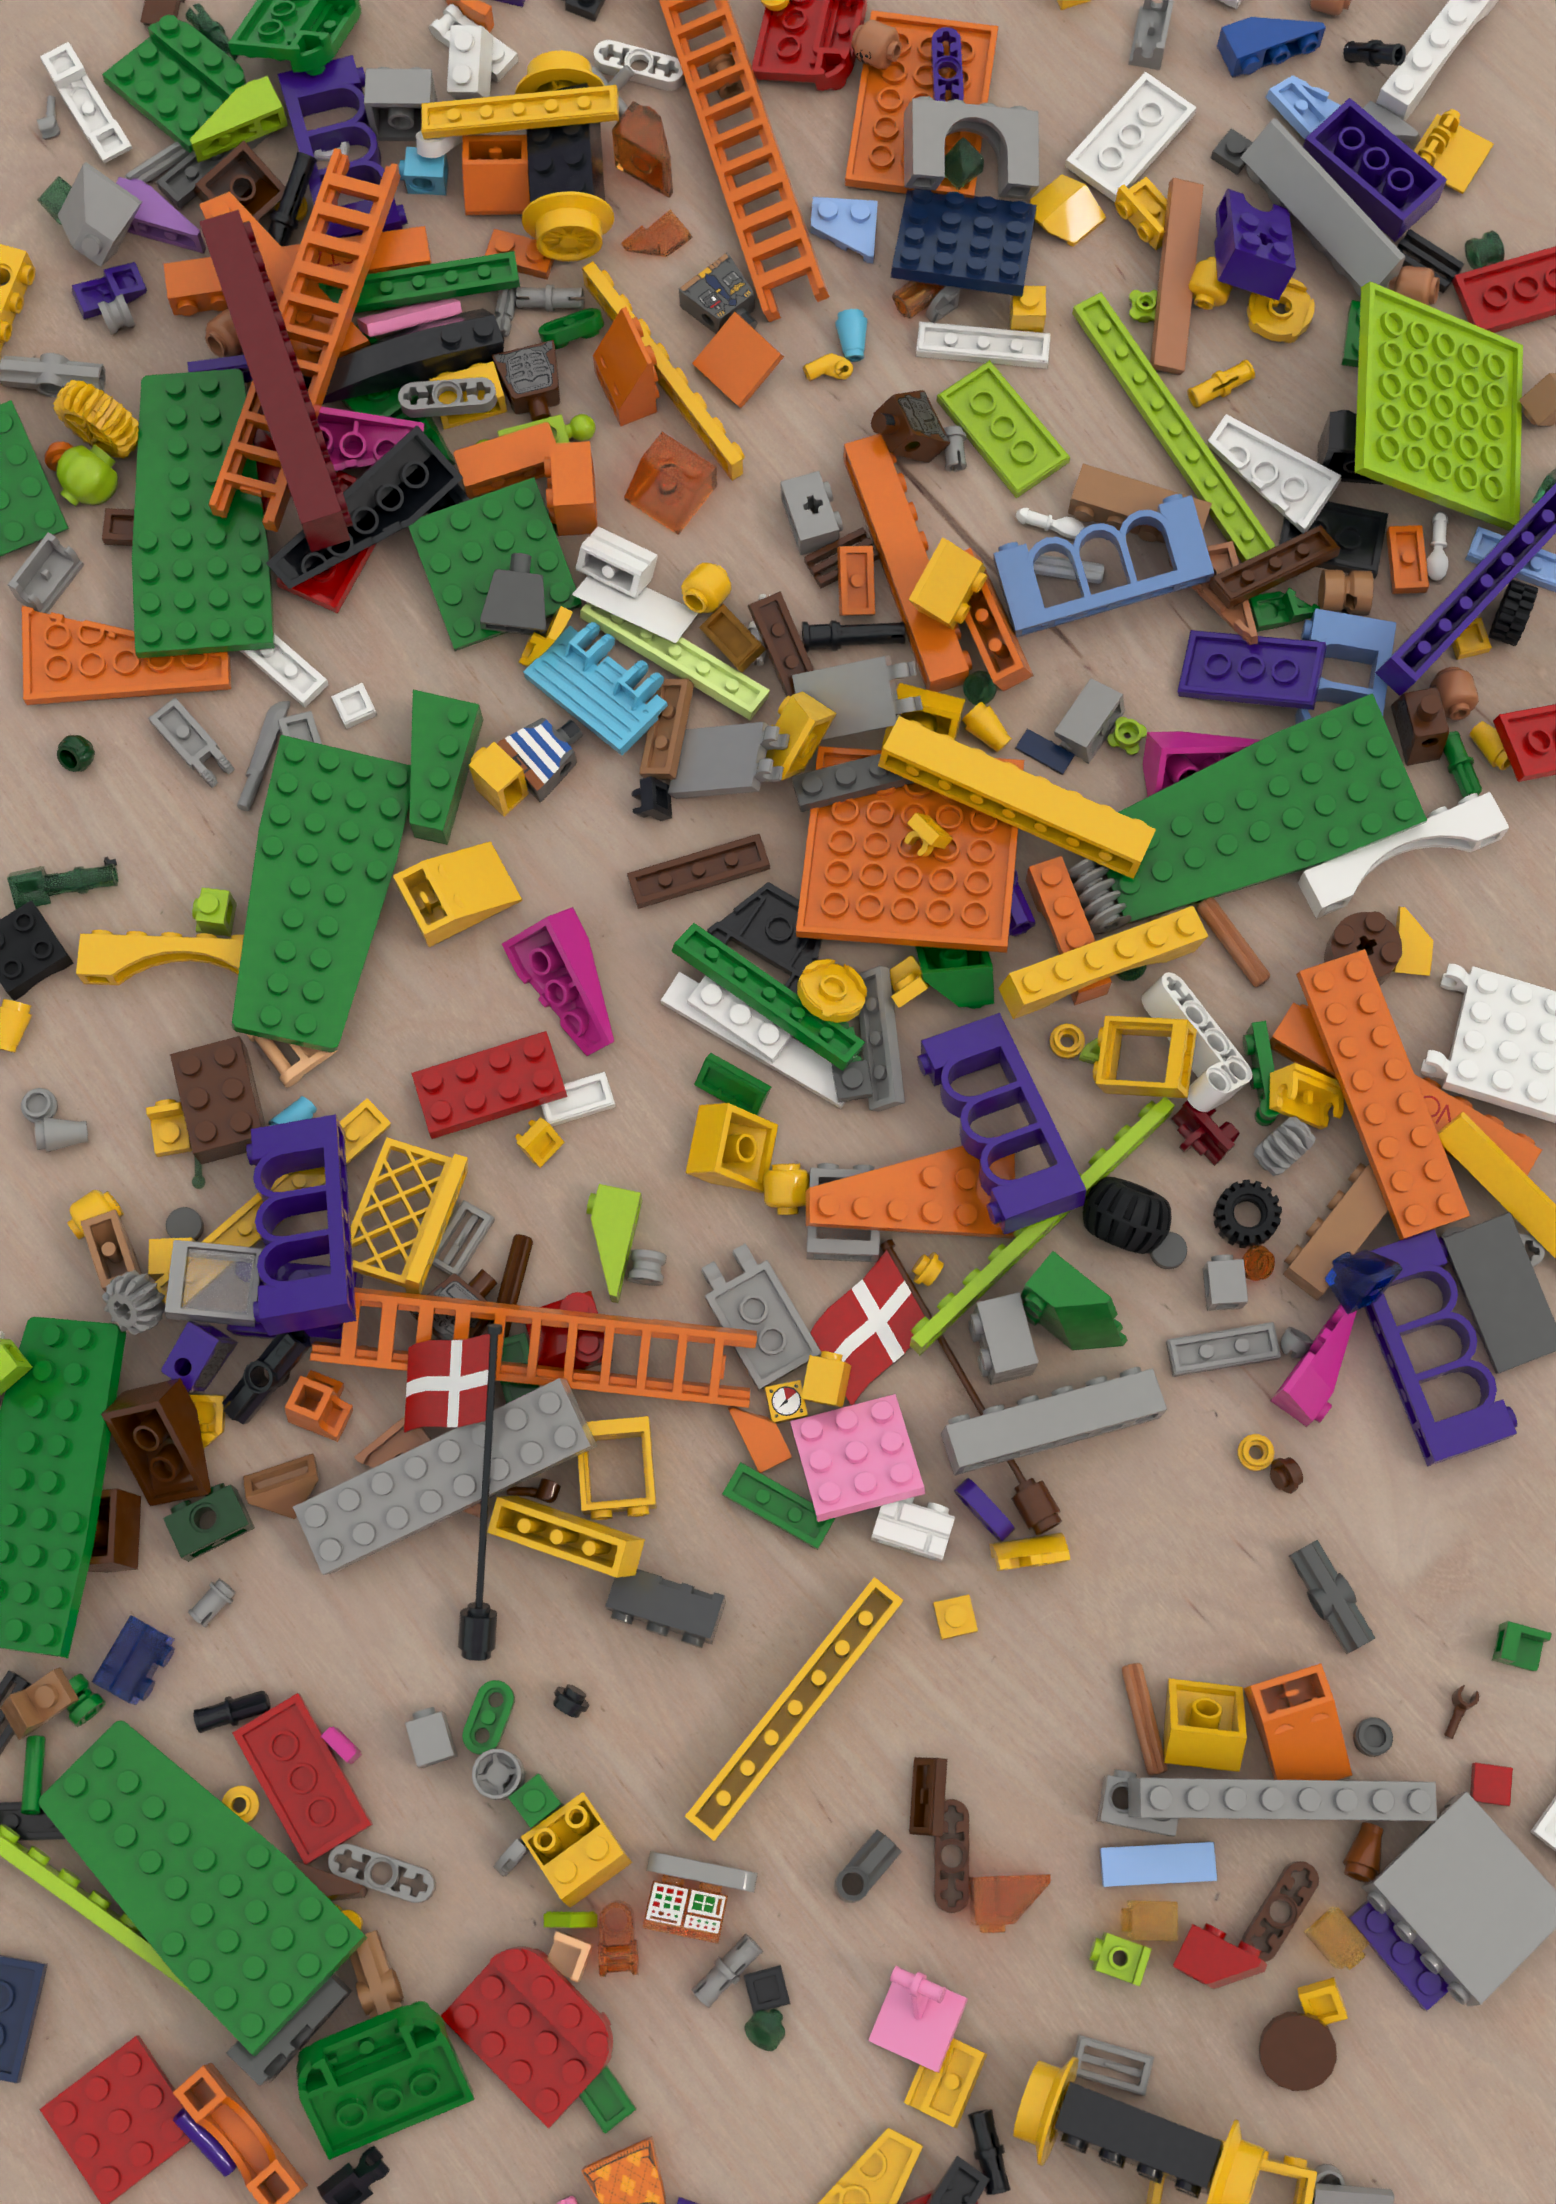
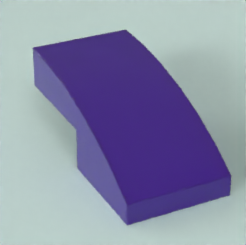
M135 262L104 269L103 278L72 285V294L83 320L102 314L98 306L99 302L105 301L109 303L114 301L117 295L123 294L126 304L147 293V288Z

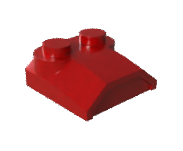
M591 1290L584 1293H571L562 1300L541 1307L598 1314ZM525 1324L530 1338L532 1324ZM541 1326L538 1365L564 1368L568 1328ZM578 1329L574 1369L585 1370L602 1364L604 1332Z

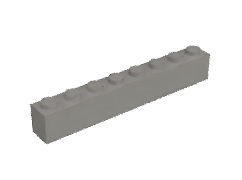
M1128 1778L1129 1817L1437 1821L1436 1782Z

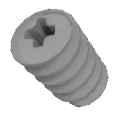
M1086 858L1072 867L1068 873L1081 906L1084 909L1087 921H1090L1092 933H1103L1120 928L1127 924L1132 917L1130 915L1120 917L1119 913L1127 906L1125 903L1114 904L1113 902L1121 893L1118 890L1108 891V888L1115 883L1113 878L1104 880L1102 878L1110 869L1105 866L1097 867L1098 863Z

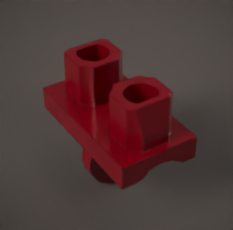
M1187 1100L1182 1105V1108L1171 1118L1179 1127L1177 1131L1185 1139L1179 1148L1185 1153L1193 1147L1200 1156L1205 1155L1215 1166L1234 1147L1235 1144L1233 1142L1240 1133L1229 1122H1225L1218 1127L1210 1118L1216 1112L1215 1108L1208 1112H1201L1195 1109Z

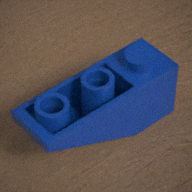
M1249 17L1221 27L1217 48L1232 78L1242 74L1249 75L1264 66L1281 64L1288 58L1302 53H1312L1320 47L1326 27L1323 22Z

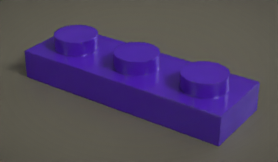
M1367 1900L1347 1918L1423 2010L1428 2011L1448 1993V1983L1439 1973L1434 1974L1426 1968L1420 1959L1422 1954L1412 1943L1404 1942L1396 1934L1393 1928L1395 1924L1386 1913H1379Z

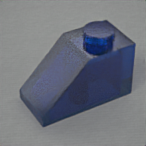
M1365 1249L1354 1255L1351 1252H1346L1333 1260V1268L1324 1279L1346 1313L1350 1314L1377 1302L1403 1268L1398 1262Z

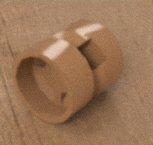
M1323 569L1321 571L1318 586V606L1320 609L1340 613L1343 609H1346L1347 613L1351 615H1369L1373 600V574L1371 571L1352 570L1348 575H1345L1343 570Z

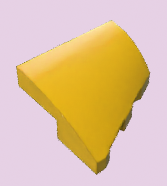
M1062 1532L989 1544L991 1557L995 1558L997 1571L1028 1566H1043L1070 1560L1069 1549Z

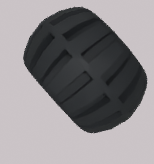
M1105 1177L1091 1188L1085 1198L1082 1212L1084 1226L1089 1233L1111 1245L1139 1254L1150 1253L1161 1245L1170 1231L1172 1220L1171 1207L1164 1197L1143 1186L1116 1177Z

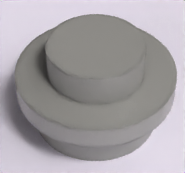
M36 1088L29 1091L21 1102L23 1115L33 1123L35 1121H44V1117L53 1118L58 1108L56 1097L44 1088Z

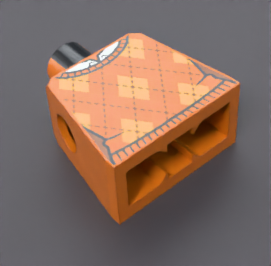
M652 2136L586 2165L581 2170L600 2204H666V2195Z

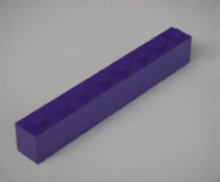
M1556 483L1528 510L1375 672L1399 696L1407 691L1556 533Z

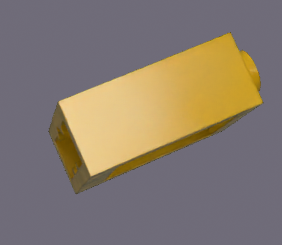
M1105 1016L1104 1027H1100L1098 1032L1100 1054L1099 1061H1095L1093 1066L1095 1084L1106 1094L1188 1098L1197 1029L1188 1019ZM1122 1035L1171 1037L1165 1083L1116 1080Z
M649 1416L588 1421V1427L595 1441L642 1438L646 1497L592 1502L589 1451L578 1455L581 1510L583 1514L590 1515L591 1520L613 1518V1512L627 1511L628 1517L649 1515V1509H657Z

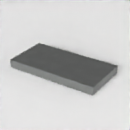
M1510 1212L1441 1238L1495 1374L1556 1351V1322Z

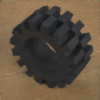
M1514 579L1509 582L1495 614L1489 638L1512 646L1517 645L1533 609L1538 593L1537 587Z
M1243 1180L1240 1184L1235 1182L1224 1190L1216 1203L1217 1205L1213 1216H1216L1214 1221L1215 1228L1219 1227L1221 1231L1218 1234L1222 1238L1226 1236L1229 1239L1227 1243L1232 1246L1234 1243L1240 1244L1239 1248L1244 1249L1247 1246H1251V1248L1258 1247L1260 1243L1264 1244L1280 1225L1282 1207H1278L1279 1198L1277 1195L1272 1196V1189L1269 1186L1266 1189L1261 1187L1262 1182L1255 1181L1254 1184L1250 1183V1180ZM1245 1201L1254 1203L1261 1213L1260 1222L1253 1227H1245L1239 1224L1234 1216V1209L1237 1204Z

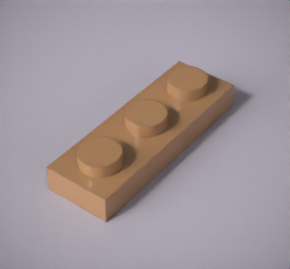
M664 679L663 684L655 693V695L657 694L664 699L668 706L658 715L659 720L647 732L639 772L643 778L652 776L656 779H676L694 684L689 679Z

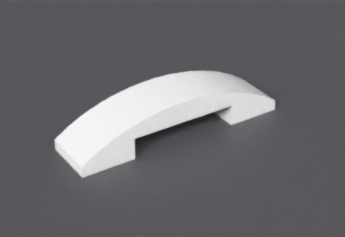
M67 42L41 55V61L57 90L102 162L105 164L133 149L118 122L114 120L87 76L84 66L70 43Z

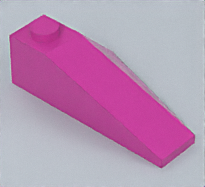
M322 406L317 418L335 471L373 465L415 426L418 425L423 432L425 426L423 422Z
M1181 731L1147 732L1142 763L1147 796L1149 797L1260 741V739Z
M573 907L547 916L502 943L517 976L524 984L529 982L540 994L538 1000L545 1008L548 1006L552 1008L560 1018L561 1027L586 1056L615 1042L589 938Z
M1359 1280L1348 1291L1313 1340L1308 1352L1301 1357L1271 1399V1402L1306 1427L1314 1419L1320 1423L1332 1407L1327 1401L1334 1392L1364 1288V1284Z

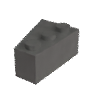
M637 1569L635 1576L615 1577L605 1607L607 1610L612 1611V1619L630 1625L636 1619L648 1623L646 1630L667 1636L668 1632L672 1631L683 1635L682 1642L702 1648L704 1642L713 1643L726 1599L725 1595L715 1592L712 1595L694 1589L695 1587L692 1585L679 1584L664 1579L662 1576Z
M334 1973L255 2057L239 2041L226 2054L259 2086L273 2081L350 1995L352 1990Z

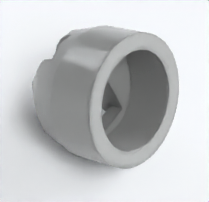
M1292 1327L1287 1328L1280 1342L1283 1353L1288 1354L1292 1350L1291 1358L1294 1359L1303 1357L1313 1343L1309 1336Z
M1322 2164L1316 2167V2183L1327 2176L1321 2184L1345 2186L1341 2172L1333 2165Z

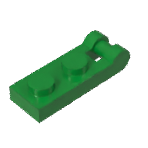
M1266 1021L1251 1023L1246 1032L1247 1034L1243 1035V1048L1246 1056L1251 1055L1253 1075L1250 1080V1086L1252 1090L1257 1089L1259 1107L1255 1112V1120L1259 1125L1269 1126L1274 1123L1280 1113L1269 1109L1270 1073L1275 1071L1267 1024Z

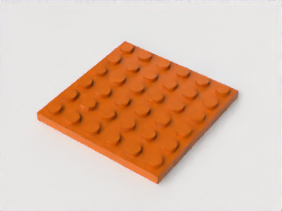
M818 746L815 770L877 755L882 750ZM995 758L1002 762L1012 763L1024 771V760ZM917 783L904 784L901 787H892L867 796L851 798L843 802H835L832 805L813 808L810 810L796 937L1007 953L1019 828ZM915 813L930 816L953 838L945 849L934 847L929 856L921 857L917 854L923 845L921 838L913 846L904 842L907 834L914 831L907 822Z

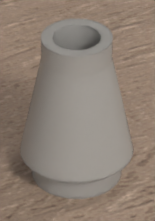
M44 1117V1121H35L37 1150L46 1149V1152H51L78 1143L88 1142L87 1121L79 1122Z

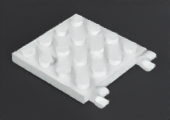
M1449 963L1446 973H1443L1440 986L1447 990L1464 993L1449 1060L1438 1051L1428 1050L1426 1059L1422 1061L1420 1073L1425 1076L1443 1079L1442 1089L1556 1123V991L1474 966L1467 973L1463 967Z

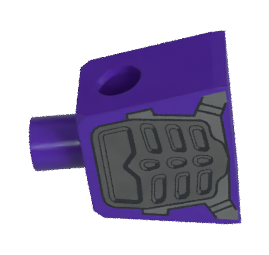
M188 1321L164 1363L161 1372L170 1377L171 1380L181 1378L188 1393L190 1390L205 1391L238 1342L209 1323Z

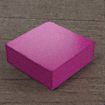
M329 1727L321 1735L347 1763L353 1764L361 1756V1751L338 1728Z

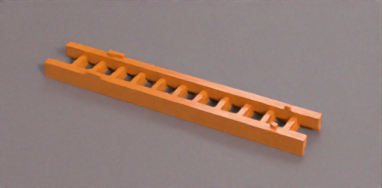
M659 0L764 315L769 322L781 318L772 289L806 274L817 302L830 298L729 0H714L717 10L686 24L682 23L679 13L709 0ZM723 26L726 34L725 38L692 52L688 40ZM732 53L735 65L701 79L697 67L709 63L713 58L721 54ZM741 80L745 92L710 106L707 94L720 89L728 82L732 84ZM749 107L751 108L754 120L721 134L719 133L717 121ZM760 135L763 147L730 161L728 160L725 149ZM769 162L772 170L771 174L737 187L734 176ZM777 190L779 191L782 201L752 214H746L744 204ZM788 218L791 226L790 230L756 244L753 232ZM796 246L798 247L800 258L766 272L763 260Z
M334 148L278 306L290 340L322 348L317 364L297 359L302 375L312 378L308 394L317 418L401 178L398 164L394 163L385 167L379 185L348 177L346 175L350 166L349 157L342 154L341 149ZM340 193L372 201L373 205L370 213L367 214L337 206ZM330 222L362 230L360 242L356 243L326 235ZM322 251L352 259L350 271L345 272L315 264L319 252ZM309 281L343 289L339 302L334 303L305 295ZM299 310L333 319L328 334L294 325ZM252 380L209 506L213 515L226 518L236 489L254 496L268 497L270 501L262 523L265 529L278 532L291 492L277 452L252 445L257 429L270 432ZM250 459L280 467L276 484L242 476L246 460Z
M354 1287L356 1321L343 1323L341 1344L314 1341L312 1352L310 1353V1361L407 1371L408 1351L393 1349L397 1310L419 1312L416 1343L432 1339L434 1314L456 1316L453 1339H469L471 1318L494 1320V1324L502 1325V1334L498 1335L496 1381L544 1386L562 1378L567 1379L571 1389L749 1408L750 1388L719 1385L720 1379H724L726 1354H723L724 1345L755 1348L757 1331L688 1324L661 1319H642ZM361 1306L382 1308L378 1348L367 1345L357 1346ZM506 1322L532 1324L528 1364L502 1361ZM542 1325L568 1328L564 1368L537 1365ZM578 1329L605 1332L601 1372L574 1369ZM614 1333L642 1336L637 1376L610 1373ZM651 1337L678 1340L673 1380L646 1377ZM687 1341L714 1344L710 1383L683 1381Z

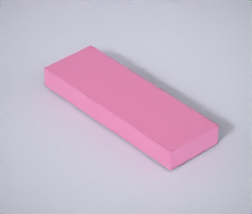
M448 298L418 303L358 318L357 323L361 332L369 337L456 316L462 313V308L459 300Z

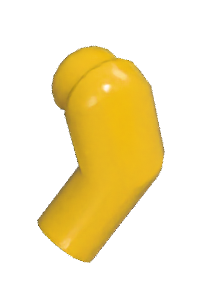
M829 353L804 365L803 371L809 381L824 374L844 380L852 374L853 365L848 359Z

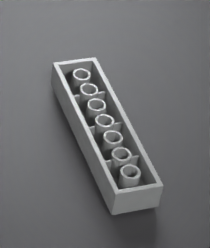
M559 1378L494 1409L489 1498L597 1447L567 1379ZM486 1421L457 1427L294 1506L293 1509L322 1575L336 1573L481 1503Z

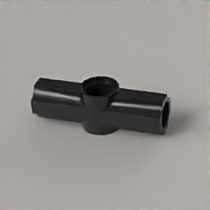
M304 1330L277 1334L260 1357L246 1366L242 1379L222 1402L224 1412L232 1420H236L241 1424L250 1422L278 1387L287 1383L291 1370L312 1346L310 1336ZM264 1368L269 1373V1380L265 1376Z

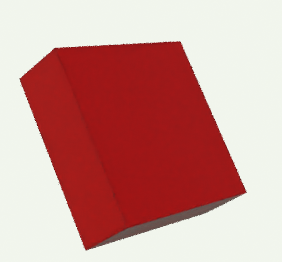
M1472 1763L1470 1796L1479 1803L1510 1806L1513 1768Z

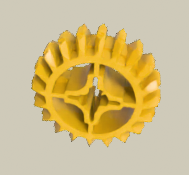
M71 380L60 389L56 395V400L53 402V409L59 420L63 421L65 427L72 430L74 435H77L83 442H87L91 446L95 444L105 453L115 458L128 457L131 451L135 450L138 446L139 423L137 419L132 417L131 412L123 407V404L118 403L114 400L113 396L107 395L102 389L99 390L92 384H86L84 381Z

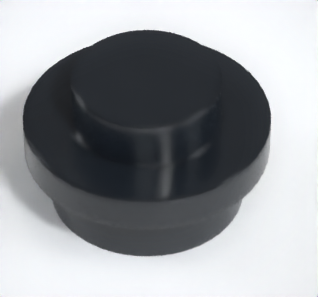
M567 1684L566 1688H556L554 1692L556 1698L553 1701V1705L557 1709L574 1718H579L581 1712L587 1711L589 1708V1703L585 1700L587 1695L581 1689Z

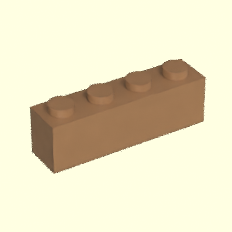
M1083 463L1070 500L1068 514L1074 515L1083 522L1094 521L1114 526L1120 531L1122 523L1129 515L1139 510L1150 509L1157 512L1158 505L1163 503L1162 500L1164 498L1181 493ZM1192 497L1203 532L1212 503ZM1147 524L1138 525L1129 532L1138 535L1141 539L1148 542L1158 541L1166 544L1163 535L1154 526Z
M1360 1162L1348 1178L1353 1183L1346 1193L1341 1190L1336 1193L1326 1206L1332 1210L1324 1221L1318 1217L1305 1233L1310 1237L1307 1244L1303 1248L1297 1244L1284 1260L1289 1267L1283 1275L1317 1301L1327 1291L1388 1211L1370 1163L1365 1166Z

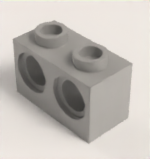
M1114 1770V1776H1104L1096 1822L1170 1837L1176 1836L1178 1818L1129 1817L1128 1807L1122 1810L1113 1804L1112 1794L1114 1790L1122 1787L1128 1791V1778H1136V1773Z

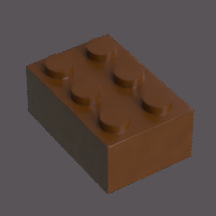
M240 1036L170 1054L193 1155L202 1165L247 1153L246 1146L251 1144V1129L266 1127L248 1050Z

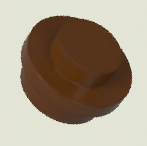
M1290 1457L1285 1459L1277 1458L1272 1461L1270 1478L1275 1487L1289 1494L1295 1492L1298 1489V1485L1303 1483V1473L1297 1462Z

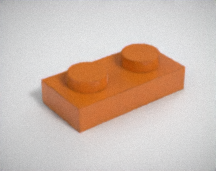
M498 229L493 230L484 256L514 251L518 272L548 280L554 260L545 257L538 251L536 239Z
M1389 526L1386 536L1392 594L1426 593L1429 588L1423 526Z
M873 546L838 547L839 616L875 615Z

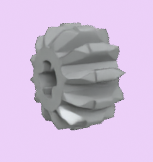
M1296 1116L1289 1117L1255 1148L1253 1155L1258 1159V1163L1264 1170H1268L1273 1176L1280 1175L1312 1147L1316 1137L1310 1132L1311 1129Z
M133 1270L121 1276L118 1275L110 1281V1284L106 1286V1292L102 1295L103 1300L107 1303L104 1310L111 1314V1322H117L122 1332L129 1330L131 1334L136 1335L147 1329H152L162 1319V1313L165 1311V1304L162 1302V1299L165 1295L158 1292L156 1288L157 1283H151L147 1273L140 1275L136 1270Z

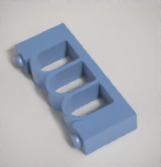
M1182 494L1168 496L1162 500V504L1158 505L1157 512L1150 509L1139 510L1126 518L1121 525L1120 531L1114 526L1104 523L1091 524L1081 530L1076 536L1074 544L1060 537H1047L1038 541L1030 551H1028L1027 544L1018 546V542H1011L998 548L999 552L993 553V561L1016 637L1209 582L1210 578L1214 576V570L1192 495L1183 497ZM1147 524L1157 528L1163 535L1173 571L1137 581L1126 543V535L1134 527ZM1094 538H1103L1113 543L1119 553L1127 585L1091 595L1080 558L1082 546ZM1056 551L1068 557L1073 565L1082 598L1045 608L1035 576L1034 564L1044 553Z
M1315 608L1311 620L1304 621L1301 640L1326 642L1325 658L1372 665L1368 688L1332 682L1321 676L1316 701L1345 705L1373 693L1383 716L1387 684L1375 672L1392 655L1397 622ZM1297 709L1295 714L1296 724L1312 718L1308 709Z

